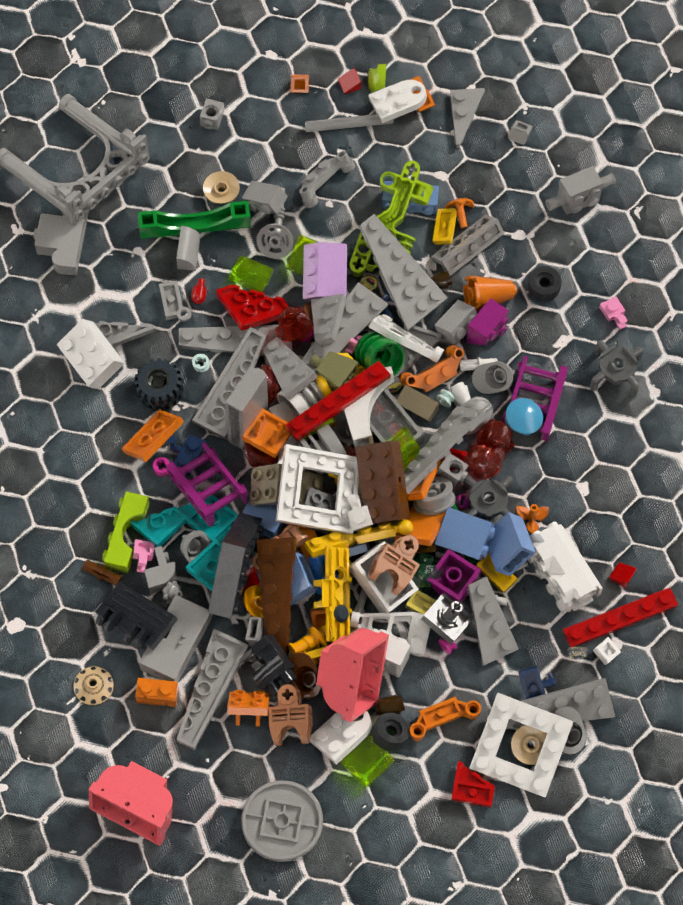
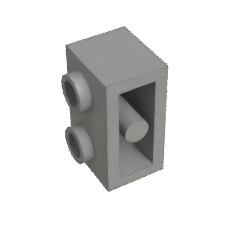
M251 181L242 200L248 201L249 209L252 211L258 210L266 214H278L288 196L280 186Z
M457 300L435 324L437 333L442 334V339L456 345L466 335L469 323L477 315L476 309L469 304Z

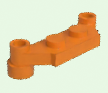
M449 345L445 351L447 358L417 375L402 372L398 377V382L403 387L407 385L409 387L422 388L424 392H428L458 374L456 370L461 358L464 356V350L457 345Z
M455 696L419 711L420 716L417 722L413 723L410 727V736L413 741L419 742L424 738L428 730L461 717L474 720L481 713V705L474 700L468 703L459 701Z

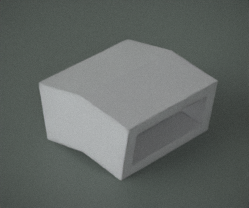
M261 617L249 618L245 640L249 643V647H252L264 636V620ZM255 627H257L255 638H253Z

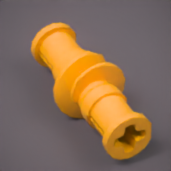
M323 625L320 629L310 627L308 630L309 635L302 637V639L295 643H289L288 648L291 655L297 652L306 653L314 648L319 649L320 644L326 647V625Z

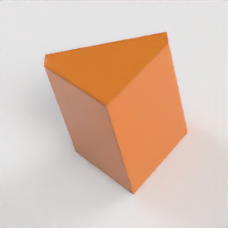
M291 74V92L309 93V75Z

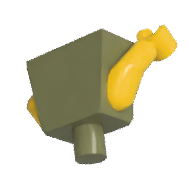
M330 351L324 359L313 355L309 362V365L316 368L315 373L318 378L315 381L324 397L365 370L363 366L358 367V362L348 353Z

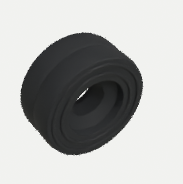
M550 266L535 268L530 273L527 283L530 295L539 301L554 299L560 292L561 276L556 269ZM541 280H547L550 285L548 287H542L540 286L539 282Z
M395 713L382 714L372 728L373 741L378 747L386 751L401 749L410 735V727L407 721ZM386 729L394 730L396 735H389Z

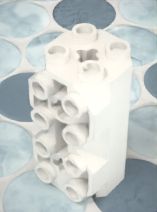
M552 522L546 527L547 529L541 532L539 530L535 531L530 535L536 553L528 561L534 564L536 574L540 579H547L546 589L557 600L556 605L561 612L564 610L571 612V608L573 611H577L593 601L592 596L594 594L598 597L602 593L603 588L562 524L558 525L557 522Z

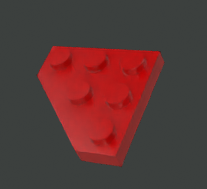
M233 284L216 289V296L241 331L291 316L292 309L282 297L265 296V293L252 289L249 292Z

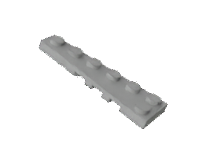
M358 282L346 299L336 342L319 345L315 341L302 361L315 372L316 368L309 365L313 355L324 359L330 351L339 353L350 343L349 340L351 338L354 339L387 307L388 303Z
M291 324L260 325L253 328L267 335L264 346L278 337L292 350ZM238 326L179 328V348L234 354L249 329L241 331ZM262 349L260 356L266 357Z
M252 327L249 328L194 416L193 423L223 439L227 438L225 402L249 366L255 368L267 335Z
M457 406L404 470L407 495L437 467L436 462L439 459L447 457L451 453L449 449L453 445H459L463 441L462 437L468 431L472 432L487 417L484 410Z
M216 629L212 631L206 654L176 739L178 743L195 751L241 664L239 659L249 649L248 644Z
M605 678L521 701L553 714L561 707H571L579 713L582 721L615 717ZM509 719L506 729L520 728L525 724Z

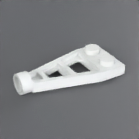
M379 314L369 325V328L430 358L436 363L444 349L438 346L432 348L392 322V319L387 315L382 314L381 316Z
M352 611L350 627L366 628L373 631L372 622L374 619L388 620L387 632L395 638L398 637L394 636L391 632L393 623L407 621L410 628L408 637L405 640L411 645L410 652L422 655L425 654L430 627L421 620L425 614L416 612L360 614V612ZM361 617L363 621L361 624H358L359 618Z

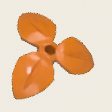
M466 198L450 201L444 207V209L452 207L457 209L461 229L467 228L464 205L474 208V202Z
M532 504L530 511L524 506H516L515 511L517 516L522 517L523 520H528L525 526L528 533L532 534L539 529V525L535 520L543 521L548 515L549 507H538L536 504Z

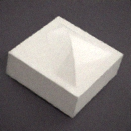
M609 637L593 649L594 653L605 665L621 653Z

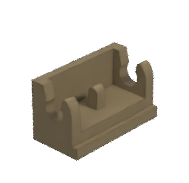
M405 385L397 398V402L403 408L424 418L428 422H431L439 409V402Z

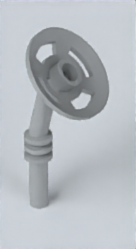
M284 204L279 213L274 214L275 224L264 226L257 235L259 250L265 256L273 259L287 256L293 247L291 232L282 226V220H284L285 215ZM263 234H265L264 241H265V244H266V245H263V243H262V235H263ZM285 235H287L289 238L288 247L286 246L287 239ZM270 248H281L282 252L274 253L269 250Z

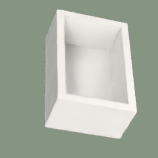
M82 319L56 344L89 387L100 388L125 364L95 323L89 320Z
M382 542L349 565V570L380 613H389L419 589L411 580L398 595H394L391 593L393 579L390 573L384 571L374 581L368 578L375 556L381 546L386 544Z

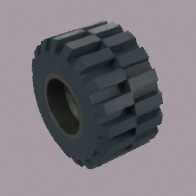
M157 358V361L151 359L149 360L150 363H143V368L139 367L137 370L138 374H135L134 383L138 398L149 409L151 406L156 411L158 408L165 410V407H169L170 409L173 407V403L177 404L179 402L178 398L183 396L184 385L179 368H176V364L173 362L170 364L167 359L164 361L161 358Z

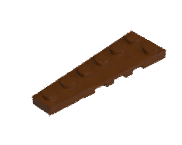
M296 537L257 540L265 636L273 635L288 657Z

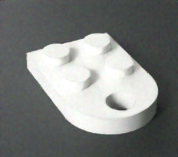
M404 80L368 95L382 123L419 109L427 98L424 85L416 80ZM415 91H421L418 94H413Z
M366 711L362 714L364 716L362 720L350 723L342 719L343 715L336 712L311 735L310 742L337 765L369 735L372 728L369 713Z

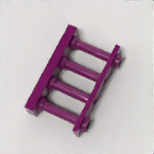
M524 356L523 362L519 361L516 372L519 373L511 402L518 399L519 389L548 396V399H551L550 405L537 404L542 413H544L543 415L546 416L545 422H542L538 430L542 433L541 440L548 441L568 367L561 365L560 371L553 373L527 366L528 356ZM528 373L553 380L556 383L555 388L547 389L522 382L523 375ZM504 411L502 422L505 423L504 430H508L509 425L505 422L506 411Z
M204 442L202 444L203 455L183 467L177 468L171 462L166 465L169 477L206 524L211 526L215 523L213 515L220 508L237 498H240L246 505L248 503L246 496L248 492L243 484L239 485L217 458L218 455L214 448H209ZM208 460L213 465L212 468L192 480L185 478L186 473ZM218 472L224 478L203 492L195 491V486ZM229 485L233 489L232 493L214 504L207 505L205 503L206 498Z

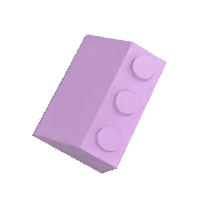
M317 242L304 245L303 299L310 302L311 299L344 294L346 297L347 244Z

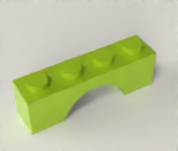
M126 491L125 496L120 498L119 515H115L113 521L115 528L108 537L109 548L104 550L102 561H104L108 569L126 574L129 573L133 560V550L126 545L123 537L126 530L131 526V521L134 520L136 522L145 519L150 504L148 496Z

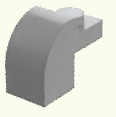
M162 546L154 548L158 566L144 570L150 594L163 591L167 583L173 582L176 578L175 562L170 563L168 553L163 552Z

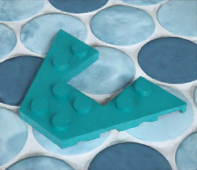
M214 495L205 499L207 505H212L219 501ZM188 502L189 504L178 508L175 506L163 510L159 514H151L148 518L130 522L131 527L156 547L162 546L185 523L195 531L204 532L212 543L186 566V571L212 591L222 541L238 514L225 505L213 515L215 523L208 526L191 503Z

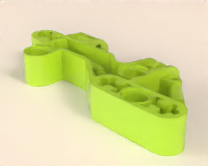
M408 161L404 165L401 175L393 172H384L381 175L380 188L382 191L392 194L393 198L389 209L377 216L395 238L401 239L398 240L399 243L409 254H411L409 249L413 247L411 243H414L416 239L397 231L395 228L403 222L410 202L427 206L434 189L430 184L418 180L420 165L416 161ZM411 168H412V169H414V171L412 172L411 179H410V178H408V176H409V171H410ZM385 179H391L393 181V184L385 185L383 181ZM362 233L359 235L349 266L350 273L355 277H361L365 274L366 270L372 272L378 267L377 264H369L372 252L370 247L367 246ZM365 246L369 251L361 253L359 248ZM359 259H361V267L356 270L355 266H357Z

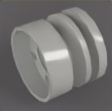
M328 424L316 430L318 440H315L310 434L307 436L310 445H308L305 439L299 440L301 447L347 455L338 437ZM316 471L319 475H322L324 473Z

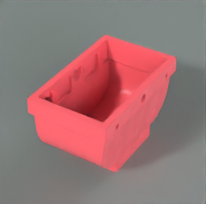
M359 628L348 636L343 635L321 651L316 685L323 688V696L328 706L343 715L342 719L350 723L373 707L374 704H377V699H379L389 635L382 631L377 633L366 628Z
M133 761L130 762L128 767L115 765L104 770L97 782H93L89 788V809L161 846L165 839V833L172 821L173 800L171 793L167 789V779Z

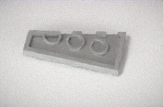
M278 337L262 348L287 400H290L318 378L316 373Z
M484 577L468 584L470 602L475 619L474 624L478 636V647L481 653V663L484 666L519 648L488 578Z

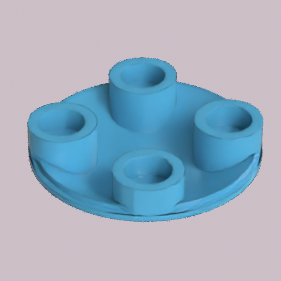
M519 398L512 401L507 407L505 422L514 431L529 436L541 427L543 414L540 407L534 401Z

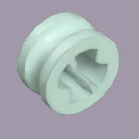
M205 354L194 356L192 360L194 369L198 372L207 371L210 367L208 357ZM198 360H202L204 362V366L200 367V365L198 364Z
M442 389L440 395L436 396V400L444 407L449 408L451 402H454L455 397L449 391Z

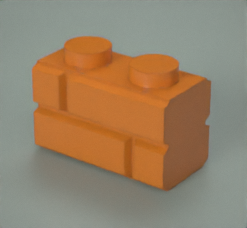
M138 678L135 694L136 703L176 707L179 692L178 682Z

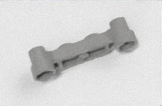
M340 151L336 157L329 160L325 159L319 163L318 167L301 182L302 188L299 192L306 208H312L317 205L318 198L315 195V191L339 168H341L343 173H348L355 168L352 158H349L346 151Z

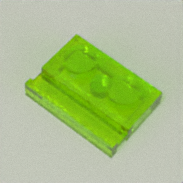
M240 255L229 275V280L249 289L263 292L274 273V269Z

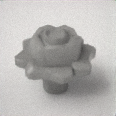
M177 581L168 582L163 588V599L168 604H171L175 595L182 597L181 586L177 584Z

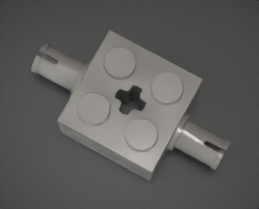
M591 166L560 179L557 196L546 199V206L549 211L562 206L567 215L577 213L582 208L596 205L600 200L602 189L616 184V179L612 173L600 178L595 168Z

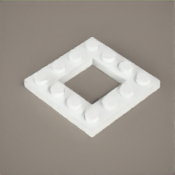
M286 444L284 446L276 522L353 534L347 512L352 510L348 496L358 494L359 473L357 457ZM303 469L338 475L335 510L299 504Z
M497 693L469 769L546 797L574 721ZM509 719L547 733L534 771L496 757Z

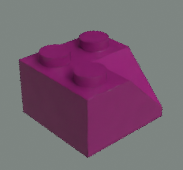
M490 298L469 323L466 342L486 346L489 341H495L499 335L502 337L508 328L506 325L509 321V310Z
M448 549L426 581L440 596L444 592L452 600L458 601V605H460L469 594L468 584L479 580L481 570Z

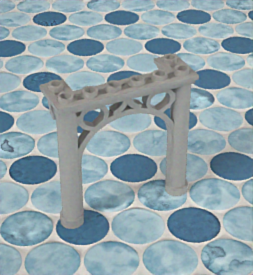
M66 94L59 102V109L100 138L105 145L106 152L100 166L81 180L70 183H57L44 178L6 148H1L0 167H4L66 214L69 223L73 225L81 220L89 210L94 209L103 198L108 197L110 192L119 187L125 179L132 176L139 167L145 165L150 158L147 136L145 134L136 137L129 129H125L122 133L118 132L78 103L71 94ZM110 144L118 150L111 151ZM116 157L123 158L117 165L110 164V159ZM107 168H108V170L111 171V173H109L107 176H105V175L107 174ZM78 189H84L86 192L82 194Z

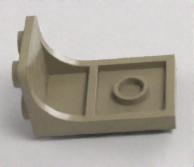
M282 464L253 468L250 505H278ZM303 470L299 504L303 505L309 487L323 492L324 476Z

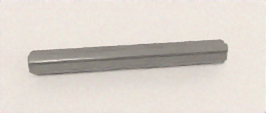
M374 114L306 121L305 130L306 132L392 124L394 119L382 123L378 115Z

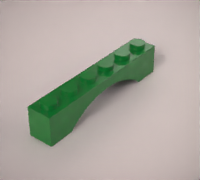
M248 201L230 202L214 210L194 214H172L157 210L138 212L141 239L180 235L181 226L192 228L198 233L251 227Z

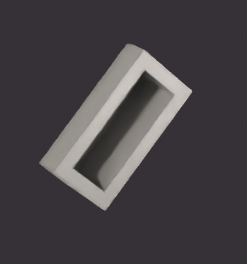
M181 226L176 258L177 269L196 271L200 234L196 230Z

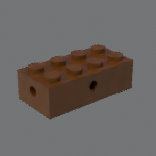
M387 441L355 447L362 504L368 507L373 525L410 519L400 442Z

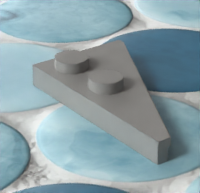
M485 88L450 90L456 148H459L464 141L465 134L484 96Z

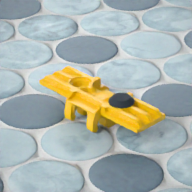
M325 546V579L313 581V587H322V600L314 602V609L323 608L326 610V642H335L343 635L348 636L350 634V615L352 614V609H350V583H352V577H349V548ZM336 570L339 571L338 578L335 577Z

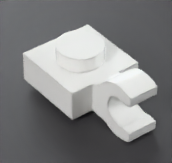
M356 494L348 496L352 510L347 513L352 530L356 531L373 525L368 507H361L359 496Z

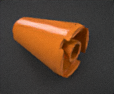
M472 275L467 276L464 280H468L467 285H463L464 302L475 307L476 312H479L490 298L500 304L513 299L517 294V287L511 280Z

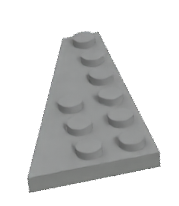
M373 214L359 228L367 246L371 249L374 262L379 267L382 280L390 294L391 300L395 303L398 316L403 321V327L408 331L448 297L377 216Z

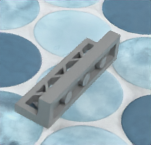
M484 215L454 238L452 244L445 245L432 255L431 259L433 262L441 264L444 272L448 271L451 276L505 233L497 218Z

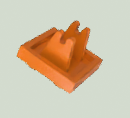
M262 408L243 434L242 440L276 458L291 437L290 432L285 426L288 422Z
M243 690L230 692L227 714L236 715L237 726H240L241 715H256V726H260L261 716H268L270 693H265L264 691L245 692Z

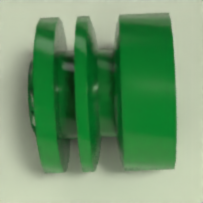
M376 331L364 334L355 347L356 361L365 369L380 361L384 367L391 366L395 376L404 364L405 355L402 347L394 340Z

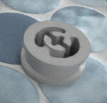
M435 476L425 499L413 501L415 511L422 515H437L447 511L448 507L451 508L456 500L452 492V482L445 477Z

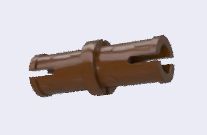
M88 559L82 567V571L96 576L100 581L104 580L115 586L121 582L123 575L109 570L107 566H100Z

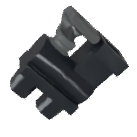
M273 635L263 636L239 659L240 662L249 661L253 663L251 665L255 669V673L252 675L253 679L261 691L267 690L272 697L277 696L281 688L278 681L282 679L285 685L297 679L292 671L295 666L290 662Z

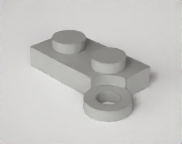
M172 281L159 284L166 320L178 318L180 321L186 322L191 319V310L188 307L182 306L178 282ZM187 312L188 314L187 316L183 317L181 316V313Z

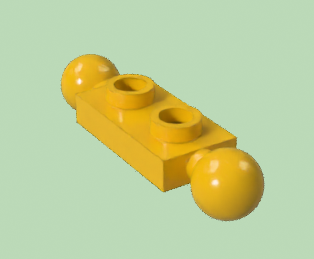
M402 520L398 525L384 522L379 524L378 527L371 528V526L357 531V534H344V536L349 541V547H352L355 542L361 544L394 537L397 533L409 535L413 530V524L409 520Z

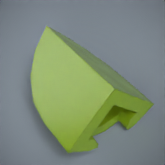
M378 64L377 68L369 69L368 87L372 93L384 89L386 64Z

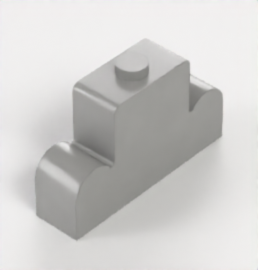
M89 211L81 220L73 225L69 223L67 215L63 212L62 216L52 214L40 215L38 228L34 229L36 253L38 255L52 256L54 270L59 274L77 276Z

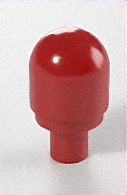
M199 278L197 285H194L192 288L191 300L195 304H202L206 299L207 288L204 286L205 279Z

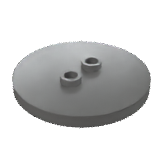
M273 781L259 787L246 801L241 818L242 831L248 845L263 858L276 862L293 861L309 853L317 844L323 829V813L317 798L306 787L292 781Z

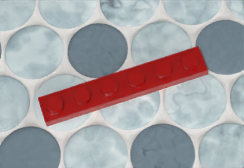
M377 361L285 424L286 429L296 441H299L391 378L390 373L380 361Z
M669 587L564 628L562 632L569 647H577L678 607V602Z

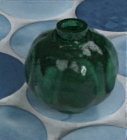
M420 553L412 558V560L420 564L412 581L419 591L432 587L427 579L433 578L437 580L441 577V568L437 571L436 565L438 563L434 560V557L429 554Z

